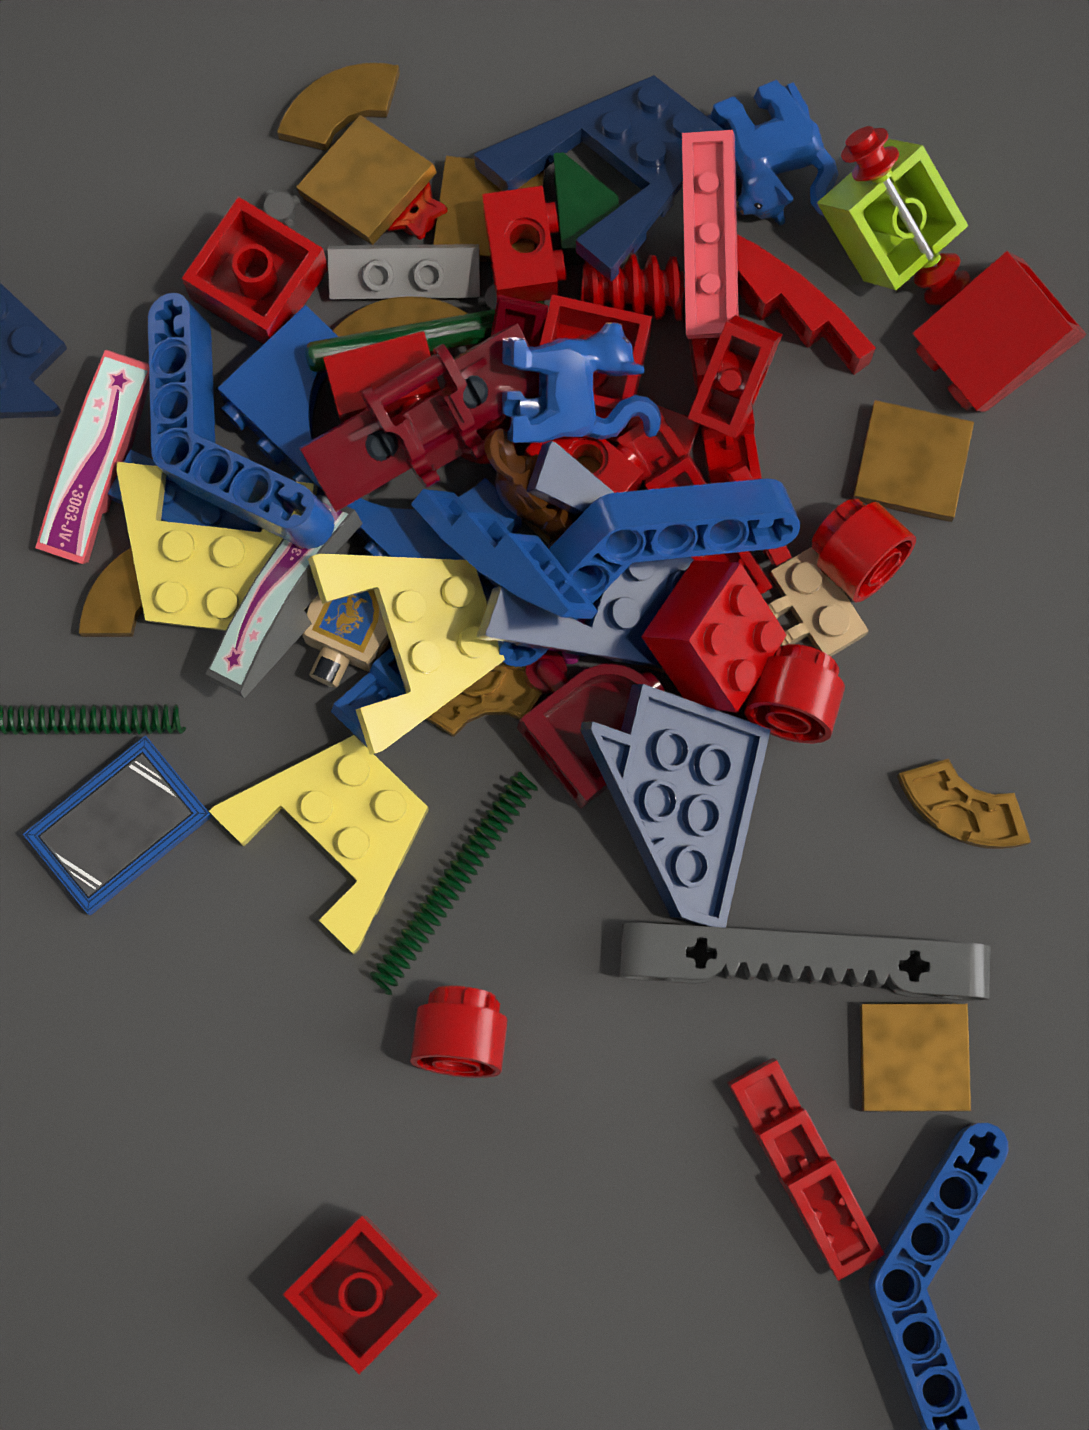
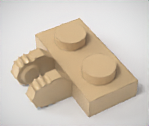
M810 547L770 572L769 576L782 597L773 601L768 606L776 619L791 610L799 622L798 625L785 630L787 636L780 647L787 644H796L808 637L816 649L823 651L829 656H833L865 637L869 630L846 594L817 567L819 554Z

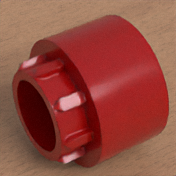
M849 499L835 508L818 527L812 539V548L819 554L817 567L854 602H861L882 588L905 563L916 544V536L881 504L871 502L865 505L859 499Z
M787 644L779 647L774 656L768 657L762 675L750 692L745 708L747 719L751 723L770 729L771 735L785 740L809 744L822 743L829 740L845 691V684L838 676L840 669L836 661L823 651L805 645Z
M440 986L429 993L428 1004L417 1008L410 1062L420 1069L448 1076L488 1078L500 1075L502 1072L508 1019L499 1013L500 1003L496 996L488 991L466 986Z

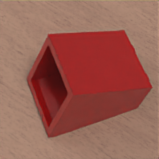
M1009 251L1002 254L913 332V335L921 343L916 348V352L934 372L941 367L953 383L947 388L956 401L965 410L973 406L977 411L987 412L1087 335L1025 260Z

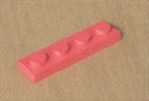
M733 130L682 133L686 336L688 339L718 338L726 321L734 315L739 316L735 135Z

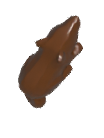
M501 428L494 429L485 438L484 449L489 462L497 471L495 487L498 497L513 514L539 527L550 537V542L547 545L549 549L579 517L526 492L538 455L535 454L532 457L517 456L513 442L508 440L507 431Z

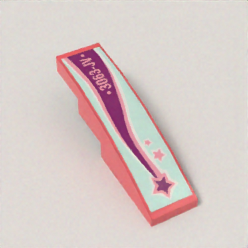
M110 350L104 351L69 440L48 503L36 549L80 564L89 562L102 514L109 511L112 501L108 496V492L117 476V462H124L133 446L150 386L149 363Z

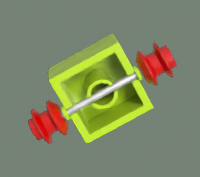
M872 126L862 127L846 139V146L841 153V158L844 162H856L857 165L848 176L821 198L817 204L864 282L897 290L915 274L914 283L916 286L921 288L928 287L924 294L926 303L944 306L970 283L971 277L967 271L957 270L961 260L956 253L939 254V252L965 230L968 224L923 145L893 139L887 140L889 134L885 128L873 129Z

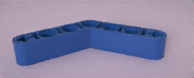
M168 293L159 297L151 306L148 314L151 454L154 463L181 489L299 547L313 549L325 544L333 533L334 517L328 508L308 488L215 443L210 325L183 295Z
M756 479L609 493L595 500L549 548V551L593 604L634 562L775 549L783 547L795 539L800 530V521L786 488L775 479ZM498 640L499 655H504L505 659L503 662L514 667L530 665L541 658L548 650V648H531Z
M990 1123L970 1124L963 1127L955 1135L886 1247L885 1255L880 1257L872 1270L868 1282L871 1297L922 1430H948L946 1423L940 1420L932 1422V1417L949 1416L954 1430H980L927 1288L1006 1160L1009 1152L1007 1138L1003 1131ZM986 1136L988 1139L985 1147L991 1151L990 1157H978L969 1169V1171L979 1174L976 1180L969 1172L955 1168L953 1164L955 1161L959 1165L968 1164L975 1152V1148L969 1144L970 1138L976 1139ZM950 1177L957 1179L965 1190L963 1202L954 1209L947 1207L942 1202L939 1192L941 1184ZM922 1223L930 1225L937 1235L935 1248L925 1255L918 1253L911 1243L913 1230ZM900 1269L908 1278L909 1288L903 1298L892 1301L883 1291V1279L890 1271ZM920 1321L928 1330V1343L919 1352L912 1353L904 1346L902 1336L909 1324ZM941 1374L948 1382V1395L939 1404H928L923 1397V1385L927 1378L932 1375ZM956 1410H959V1415H950Z

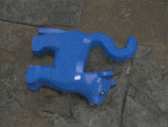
M775 80L758 87L754 99L759 108L768 110L771 120L756 126L750 120L744 106L735 96L713 104L712 112L707 117L723 130H733L735 135L736 176L742 184L741 193L736 200L738 212L742 215L753 214L760 219L773 217L779 226L785 224L784 207L793 201V196L776 175L813 165L818 169V173L810 187L811 204L818 214L824 216L817 202L832 190L839 174L834 158L824 148L818 125L810 119L808 106L794 82L784 87Z
M615 322L605 323L599 332L587 339L558 338L537 347H528L522 338L508 337V339L503 340L502 364L515 367L518 370L539 373V396L525 398L520 391L509 390L502 392V413L511 417L510 429L507 431L509 441L513 443H543L563 436H588L602 440L617 436L634 416H639L642 419L647 437L651 438L657 435L661 428V414L658 406L648 397L631 396L620 401L607 418L596 416L593 394L594 371L610 376L644 373V366L634 362L632 344L625 337L621 324Z

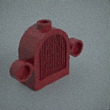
M547 650L541 658L525 667L524 677L530 689L533 688L542 694L552 693V695L520 719L517 729L578 806L583 808L606 790L608 786L580 731L582 722H596L621 731L632 685L645 684L662 691L665 690L657 678L648 670L640 674L629 667L617 664H601L590 667L569 681L566 677L567 666L564 659L558 653Z

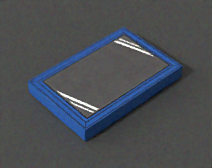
M145 735L23 835L83 910L91 916L208 821L212 815Z

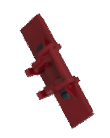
M518 323L510 325L455 358L452 357L444 344L439 345L433 349V356L374 390L370 386L361 390V396L367 405L365 410L299 448L335 512L409 469H412L422 485L428 488L440 481L436 470L465 453L471 454L475 459L486 454L484 449L485 441L480 438L476 430L504 415L502 413V392L509 390L520 391L525 398H533L539 394V373L518 370L515 367L502 364L503 340L508 339V337L522 338L527 346L530 347ZM443 376L446 381L445 388L416 403L395 417L389 418L384 409L386 406L436 377Z

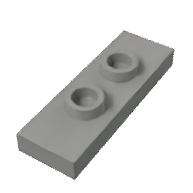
M479 244L352 245L328 247L330 299H390L406 296L480 298Z

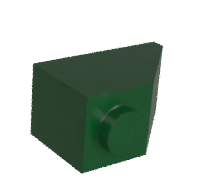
M564 152L554 153L553 173L560 250L562 249L565 266L584 265L585 260L576 253V239L619 207L618 195Z

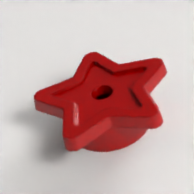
M428 182L387 230L402 229L405 233L422 240L425 238L426 233L435 226L437 217L446 214L448 208L445 204L432 199L431 184ZM413 207L419 208L416 213H411L410 210Z

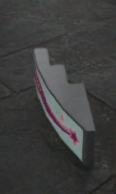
M318 495L317 498L328 508L334 517V530L331 537L325 544L313 549L302 548L282 539L255 578L226 629L206 672V676L211 682L245 699L312 624L304 610L319 593L308 558L316 554H335L363 524L354 509L346 506L335 512L327 497Z

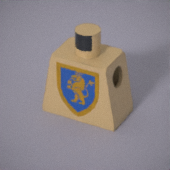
M371 589L322 604L318 594L310 603L307 616L312 624L302 636L306 644L320 650V653L309 675L325 685L337 688L348 664L370 672L372 664L391 645L374 590Z

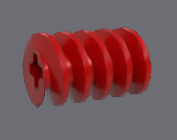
M629 254L624 267L620 268L619 266V274L613 281L608 280L585 260L583 265L581 301H590L593 304L602 306L611 303L613 308L625 310L627 304H632L634 313L643 315L647 306L652 305L656 320H662L667 307L672 306L676 321H681L684 271L680 270L676 256H670L664 270H660L656 255H649L644 269H640L636 254Z

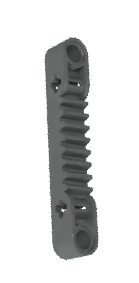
M657 923L622 924L619 977L643 981L699 984L709 982L718 976L722 969L726 979H732L738 967H743L748 981H752L757 976L759 969L763 968L768 982H774L782 969L785 970L789 983H795L800 978L802 971H805L809 983L815 985L821 980L823 973L826 972L830 985L837 986L842 982L845 973H847L852 987L861 985L866 975H868L872 988L878 989L886 984L895 994L905 997L984 1001L989 1000L991 946L964 942ZM697 942L704 943L705 952L713 953L714 959L707 960L703 969L696 968L695 960L686 957L685 953L692 951ZM909 955L913 956L914 965L922 966L923 973L914 977L913 981H909L908 972L899 971V964L906 961Z

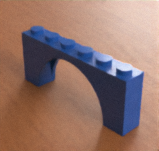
M305 305L218 387L225 404L220 410L240 431L248 426L260 438L256 445L272 463L278 465L283 460L296 473L291 478L293 481L313 483L318 486L317 495L320 494L326 497L299 449L314 439V411L322 386L328 377L327 370L313 372L309 369L305 349L309 342L339 336ZM486 478L458 497L469 511L496 514L510 533L515 534L522 527V518L513 514L504 506L498 497L496 487ZM362 498L347 505V507L357 512L363 523L355 532L367 542L363 550L368 556L465 560L441 539L416 509L385 507Z

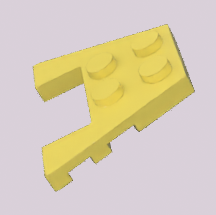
M117 462L116 470L145 620L154 623L226 631L255 578L283 538L265 529H262L261 532L161 521L167 475L158 466ZM297 482L308 488L315 496L317 495V485Z
M316 554L308 558L322 604L371 589L374 590L403 680L406 694L356 709L370 755L386 749L505 660L504 655H499L498 640H482L476 637L487 602L477 570L466 560Z
M355 735L215 805L209 811L243 846L281 809H284L357 881L319 920L353 955L360 949L375 914L377 915L385 899V894L397 870L400 869L429 810L428 806L374 754H369L368 748Z

